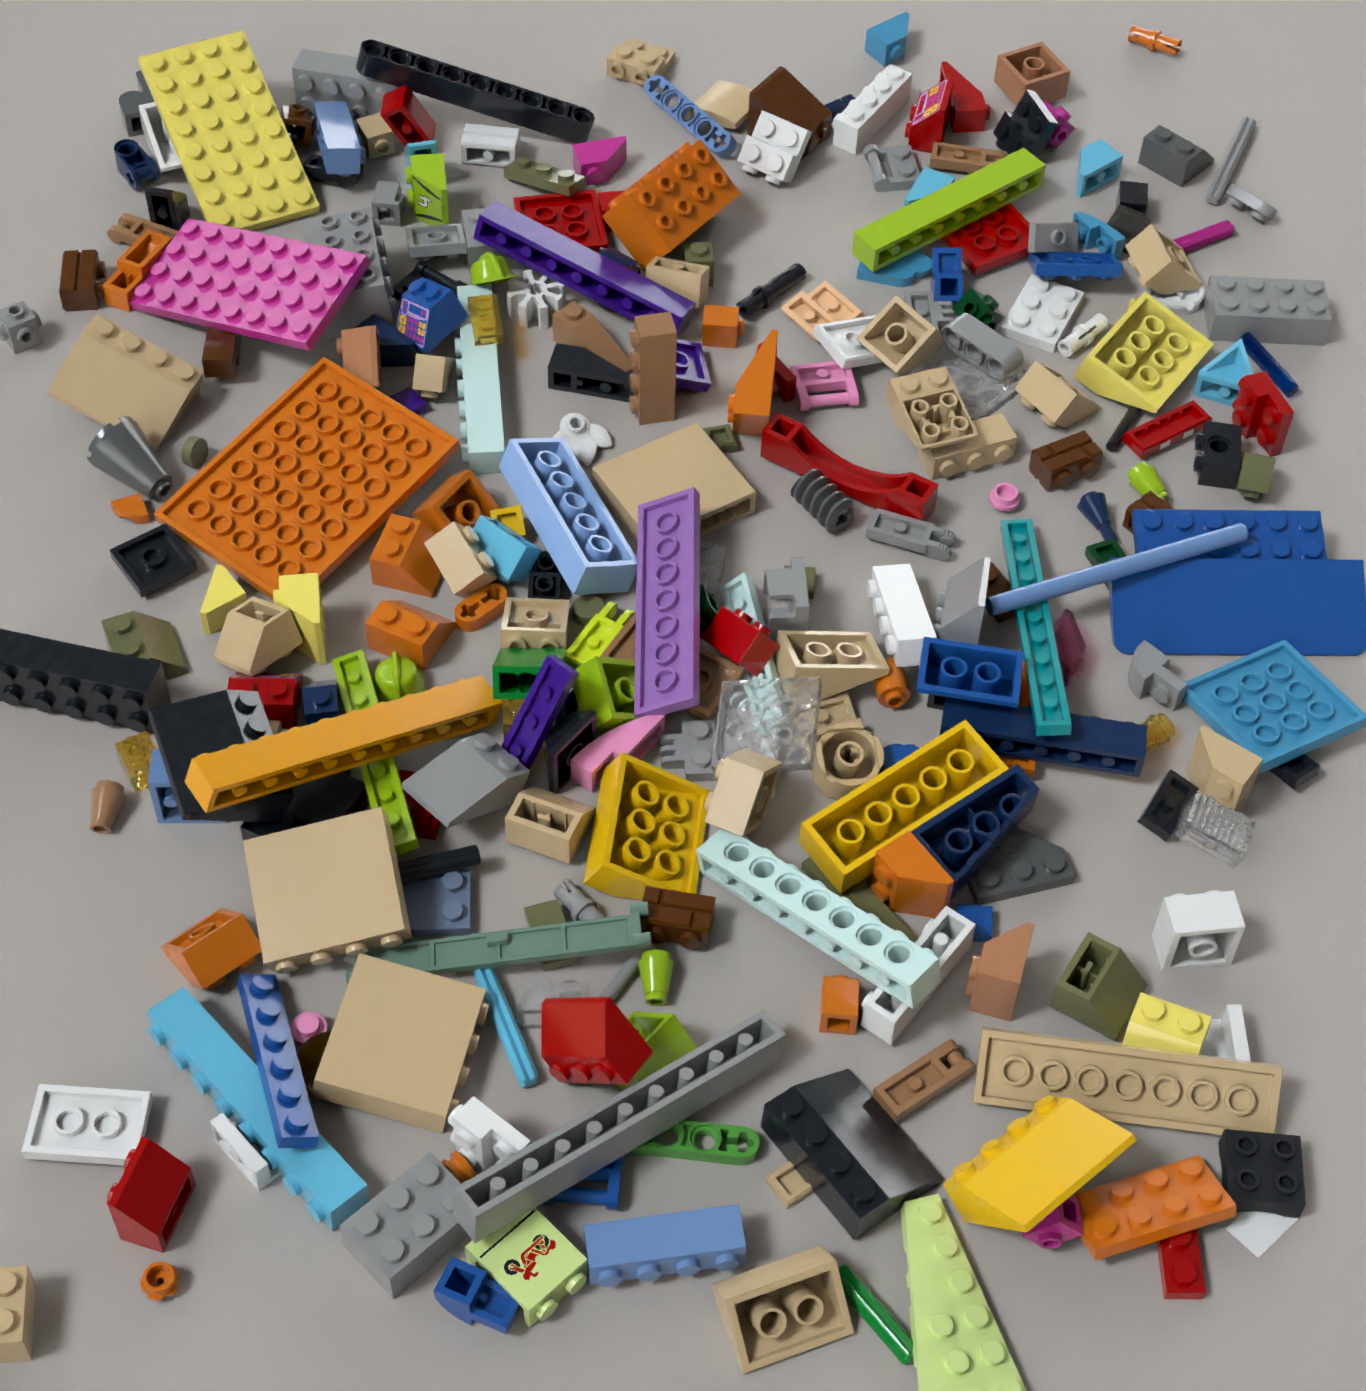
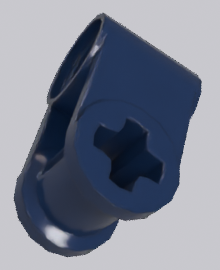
M123 139L114 145L118 172L127 180L133 190L139 189L140 185L148 181L160 180L161 175L156 162L146 154L136 141Z

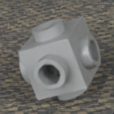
M24 300L0 309V338L2 341L6 340L15 354L42 344L38 328L42 326V323L35 309L30 310Z

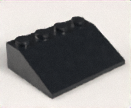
M226 689L150 709L148 716L182 820L281 821L295 796L292 787L205 813L185 784L192 758L203 753L209 754L223 750L234 744L240 745L254 741L265 735H273L258 691Z
M849 1069L794 1085L764 1104L760 1127L786 1159L794 1165L795 1170L804 1181L811 1185L814 1193L853 1240L899 1211L905 1201L919 1198L943 1180V1177Z

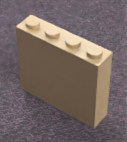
M697 422L592 467L593 487L603 503L636 544L638 538V505L695 487L700 493V537L755 512L756 491Z
M382 807L243 840L263 964L272 971L280 974L289 973L297 970V965L309 962L312 965L326 964L333 960V956L345 953L347 956H358L359 953H367V948L381 945L383 948L395 947L403 943L402 939L412 937L390 819Z
M359 953L314 1079L312 1097L443 1134L449 1115L460 1103L459 1099L454 1098L457 1088L464 1089L470 1071V1067L464 1066L467 1055L474 1057L480 1035L474 1034L477 1024L484 1026L490 1004L483 1003L486 989Z

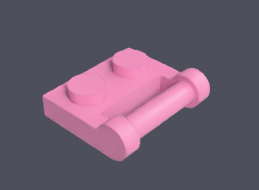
M836 361L791 365L790 371L797 377L795 393L799 412L809 411L813 407L848 404L849 407L859 405V394L851 368L842 370ZM844 389H845V391H846V392H841V393H831V394H822V395L808 396V393L826 392V391H835V390H844Z

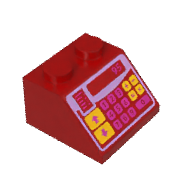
M949 77L923 92L919 96L917 105H912L904 136L909 138L908 145H911L912 150L932 153L934 141L943 143L949 121L954 78Z
M237 672L229 677L228 690L258 691L268 720L281 721L282 729L297 727L303 673H261L251 677Z

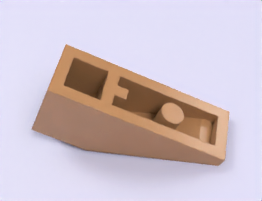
M572 301L552 314L553 341L560 344L584 347L629 374L633 372L630 366V359L592 313L575 301Z

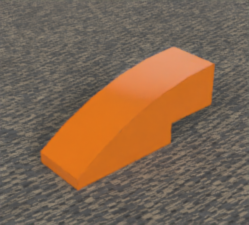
M147 230L116 260L118 270L102 285L106 305L127 312L132 310L129 301L135 294V289L143 282L151 267L173 240L172 237Z

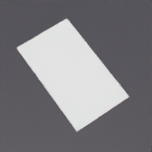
M1246 1211L1242 1212L1226 1230L1259 1258L1299 1218L1283 1217L1269 1212Z

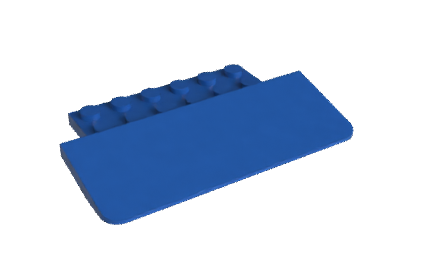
M1133 509L1131 519L1135 554L1237 523L1244 524L1248 529L1249 535L1244 542L1109 581L1112 641L1115 648L1121 653L1134 655L1135 649L1144 640L1165 655L1247 656L1282 640H1286L1302 656H1358L1365 651L1366 594L1363 560L1327 559L1320 511ZM1110 557V560H1109V561H1112V560H1115V559H1119V558H1111V557Z

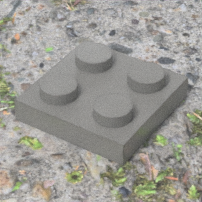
M462 223L406 227L410 258L429 260L432 256L444 255L446 258H456L461 254H467V244Z

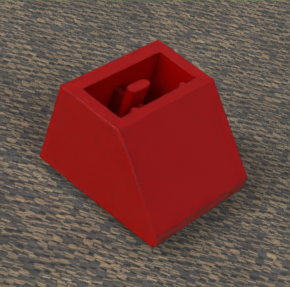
M141 1137L136 1149L129 1151L124 1163V1173L119 1183H114L109 1190L107 1205L120 1240L164 1253L196 1183L191 1167L146 1137Z

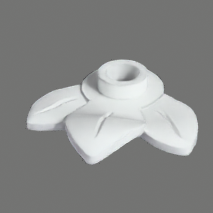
M579 413L565 415L560 422V431L553 436V438H564L576 459L586 466L592 463L597 448L607 449L612 446L611 437L606 429L600 425L589 423L587 418ZM570 424H576L580 427L573 428Z

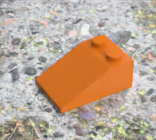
M771 330L736 383L735 395L729 394L728 423H733V433L762 436V430L770 422L778 330Z

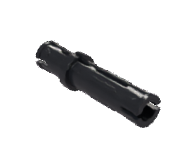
M795 263L765 285L755 287L749 296L737 302L736 306L739 307V315L747 319L759 309L769 307L775 298L806 278L805 268L800 263Z

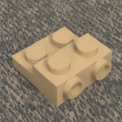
M627 38L623 45L617 44L607 57V76L645 86L646 81L651 76H664L675 61V51L662 46L641 42L637 39Z
M506 597L500 629L501 648L567 649L570 600Z

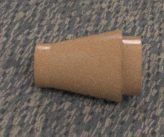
M100 780L97 782L96 787L92 789L90 825L92 831L100 834L111 832L112 825L126 799L124 794L125 788L120 783L111 780Z

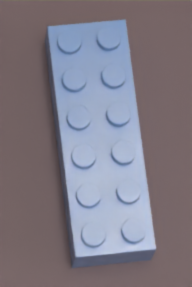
M510 439L499 468L572 594L628 592L637 573V557L565 439Z

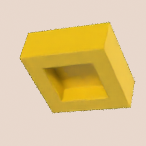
M521 505L490 510L491 518L497 519L522 537L527 538Z

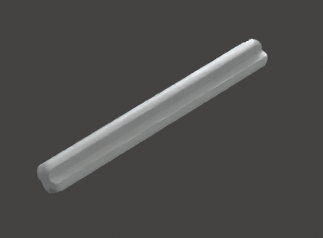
M1248 117L1242 119L1206 197L1208 204L1218 205L1221 202L1255 129L1256 121L1254 119H1249Z

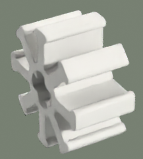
M532 269L523 271V282L516 280L515 277L508 281L507 310L509 318L513 319L518 316L519 327L524 329L528 328V324L533 318H537L540 330L549 328L548 317L552 318V314L564 307V285L560 282L553 283V279L544 274L539 281L534 280Z

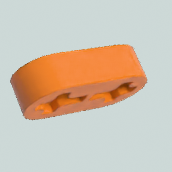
M495 583L487 584L457 604L454 613L458 629L464 632H474L502 614L506 597H508L505 587Z

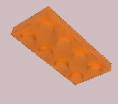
M1199 1155L1073 1194L1079 1198L1083 1235L1079 1237L1095 1261L1236 1216L1235 1202Z

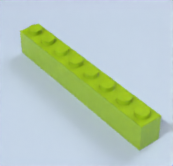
M1025 148L1011 153L865 227L859 228L853 235L852 254L872 272H875L1041 188L1046 164Z

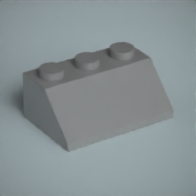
M984 557L948 579L946 591L939 592L934 622V631L938 639L978 645L991 558Z

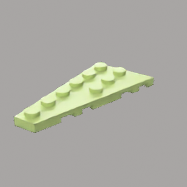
M939 1194L905 1201L900 1212L904 1251L907 1253L908 1272L906 1280L907 1289H910L911 1299L909 1314L911 1337L913 1340L914 1367L917 1368V1391H1027Z

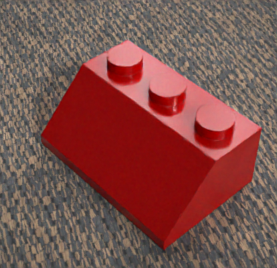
M610 997L546 998L541 1003V1057L549 1065L550 1074L561 1083L627 1085L653 1053L650 1046Z

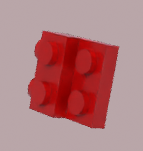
M1266 371L1246 375L1238 382L1240 390L1238 398L1232 403V408L1234 409L1232 422L1234 425L1242 426V435L1245 439L1257 437L1259 445L1265 449L1270 457L1281 455L1294 411Z

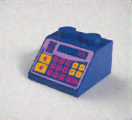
M421 277L412 282L408 290L401 295L396 329L415 341L416 350L428 354L469 316L451 289Z

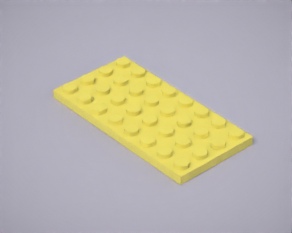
M243 30L138 57L141 71L204 221L255 231L320 212V205Z

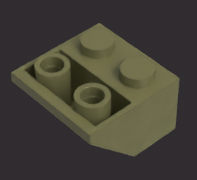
M1088 932L1057 981L1050 1007L1115 1041L1135 1008L1140 992L1143 993L1145 991L1147 983L1121 948Z

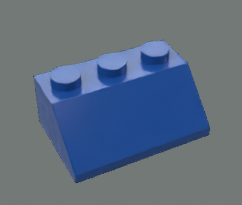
M924 636L916 692L1018 708L1024 652Z

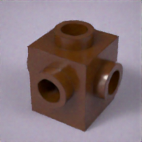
M299 104L282 105L280 116L293 146L309 147L310 135L314 136L315 119H311L310 110Z

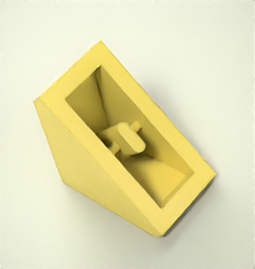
M220 564L215 566L200 610L205 634H212L223 628L227 613L247 600L246 592L227 569Z

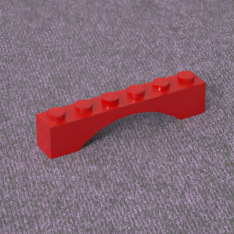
M778 412L762 430L760 456L801 475H804L811 469L818 468L822 471V476H827L830 479V483L837 485L838 491H843L845 495L876 509H883L922 521H927L935 510L939 484L913 472L885 474L857 466L828 449L803 423Z

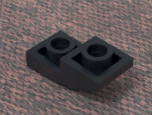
M541 551L529 572L528 598L560 599L562 575L549 552Z

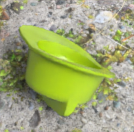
M485 252L470 267L471 285L492 284L493 287L510 280L512 277L523 275H515L507 260L503 256H495L492 252Z
M393 651L392 656L383 660L376 668L373 681L379 702H388L402 698L407 694L425 691L422 671L409 658L399 656L397 651Z

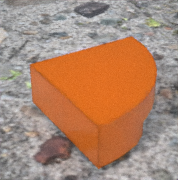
M141 493L110 501L113 512L119 518L124 517L133 520L134 523L150 522Z

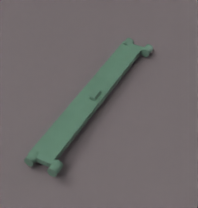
M648 901L631 903L629 915L408 942L390 948H383L381 946L367 948L368 952L365 955L438 975L643 949V947L652 946L651 932L642 933L640 918L641 916H649ZM353 969L346 970L347 984L349 983Z

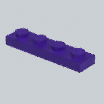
M556 655L546 656L501 745L508 753L517 757L519 762L529 770L579 675V672Z

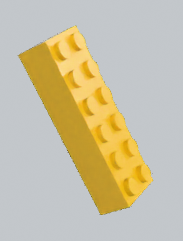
M965 719L802 822L798 843L841 894L873 873L877 850L907 831H913L1009 770V768Z

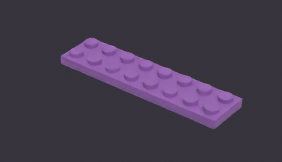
M695 487L638 505L634 716L638 718L647 715H666L700 705V493Z

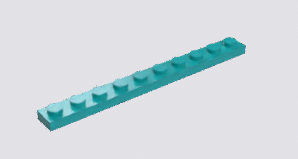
M1032 519L1001 520L1000 531L1011 590L1044 581ZM1048 600L1015 609L1021 651L1024 652L1023 662L1036 736L1071 735L1072 723Z

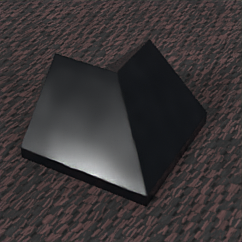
M590 709L565 713L551 727L544 741L550 792L557 794L571 780V759L585 746L597 739L595 711Z

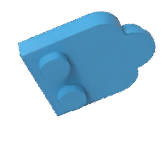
M920 248L875 272H872L860 261L856 279L895 287H907L913 284L915 279H922L928 275L932 269V260L928 256L921 254Z

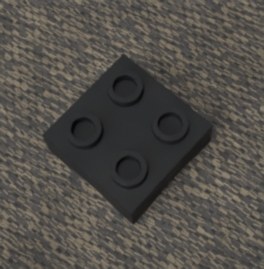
M1224 1129L1218 1143L1222 1169V1186L1235 1202L1236 1213L1259 1211L1274 1213L1283 1217L1299 1218L1306 1206L1301 1137Z

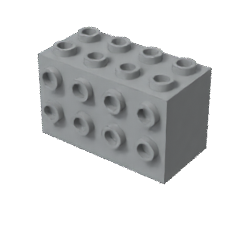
M371 209L353 210L302 221L305 242L365 254L371 262L325 329L326 341L342 338L341 330L354 328L373 314L395 327L393 315H398L395 298H389V296L394 295L391 278H389L391 274L388 260L386 259V248L382 237L377 238V236L382 235L379 219L372 218Z

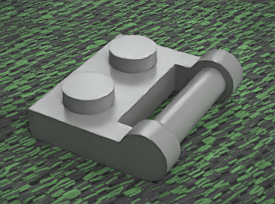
M870 144L863 150L864 157L870 164L874 177L872 183L877 192L911 190L920 175L911 145L879 148L875 144ZM881 161L886 162L890 175L889 178L883 172Z

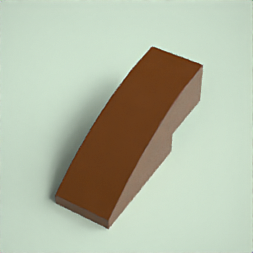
M214 328L208 329L202 354L205 378L235 377L236 365H239L242 335Z

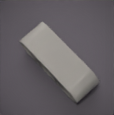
M968 313L961 314L941 328L940 334L945 340L944 344L949 349L993 379H1003L1024 362L1022 351L1018 346Z

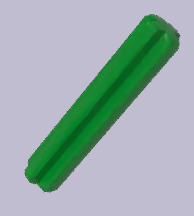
M841 1265L838 1269L845 1298L902 1364L907 1365L914 1361L912 1338L848 1265Z

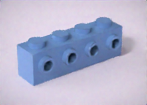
M314 101L315 134L326 173L337 174L342 177L360 174V164H365V148L362 147L361 135H358L357 123H354L353 111H349L346 101Z
M739 1204L584 1224V1246L586 1258L588 1259L590 1285L599 1284L603 1287H611L620 1284L624 1280L639 1279L640 1281H653L660 1278L661 1275L676 1273L680 1276H691L700 1270L716 1268L720 1271H728L745 1264L747 1247Z

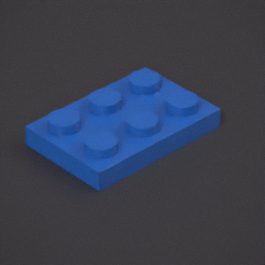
M1029 252L1028 263L1035 275H1039L1040 279L1054 280L1056 276H1067L1070 280H1084L1085 276H1093L1100 281H1112L1113 277L1122 276V264L1113 253Z

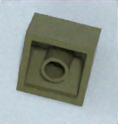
M136 611L101 620L111 652L162 662L166 680L189 673L170 622Z

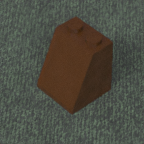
M779 66L749 94L747 135L752 136L763 110L812 132L801 160L808 154H811L823 140L829 138L832 132V112L786 68Z

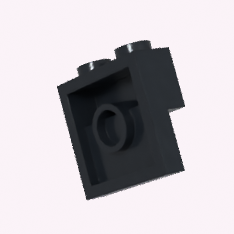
M1026 89L1014 112L1005 111L993 132L997 138L995 144L998 148L1006 151L1008 155L1025 148L1035 157L1039 158L1058 122L1037 93Z

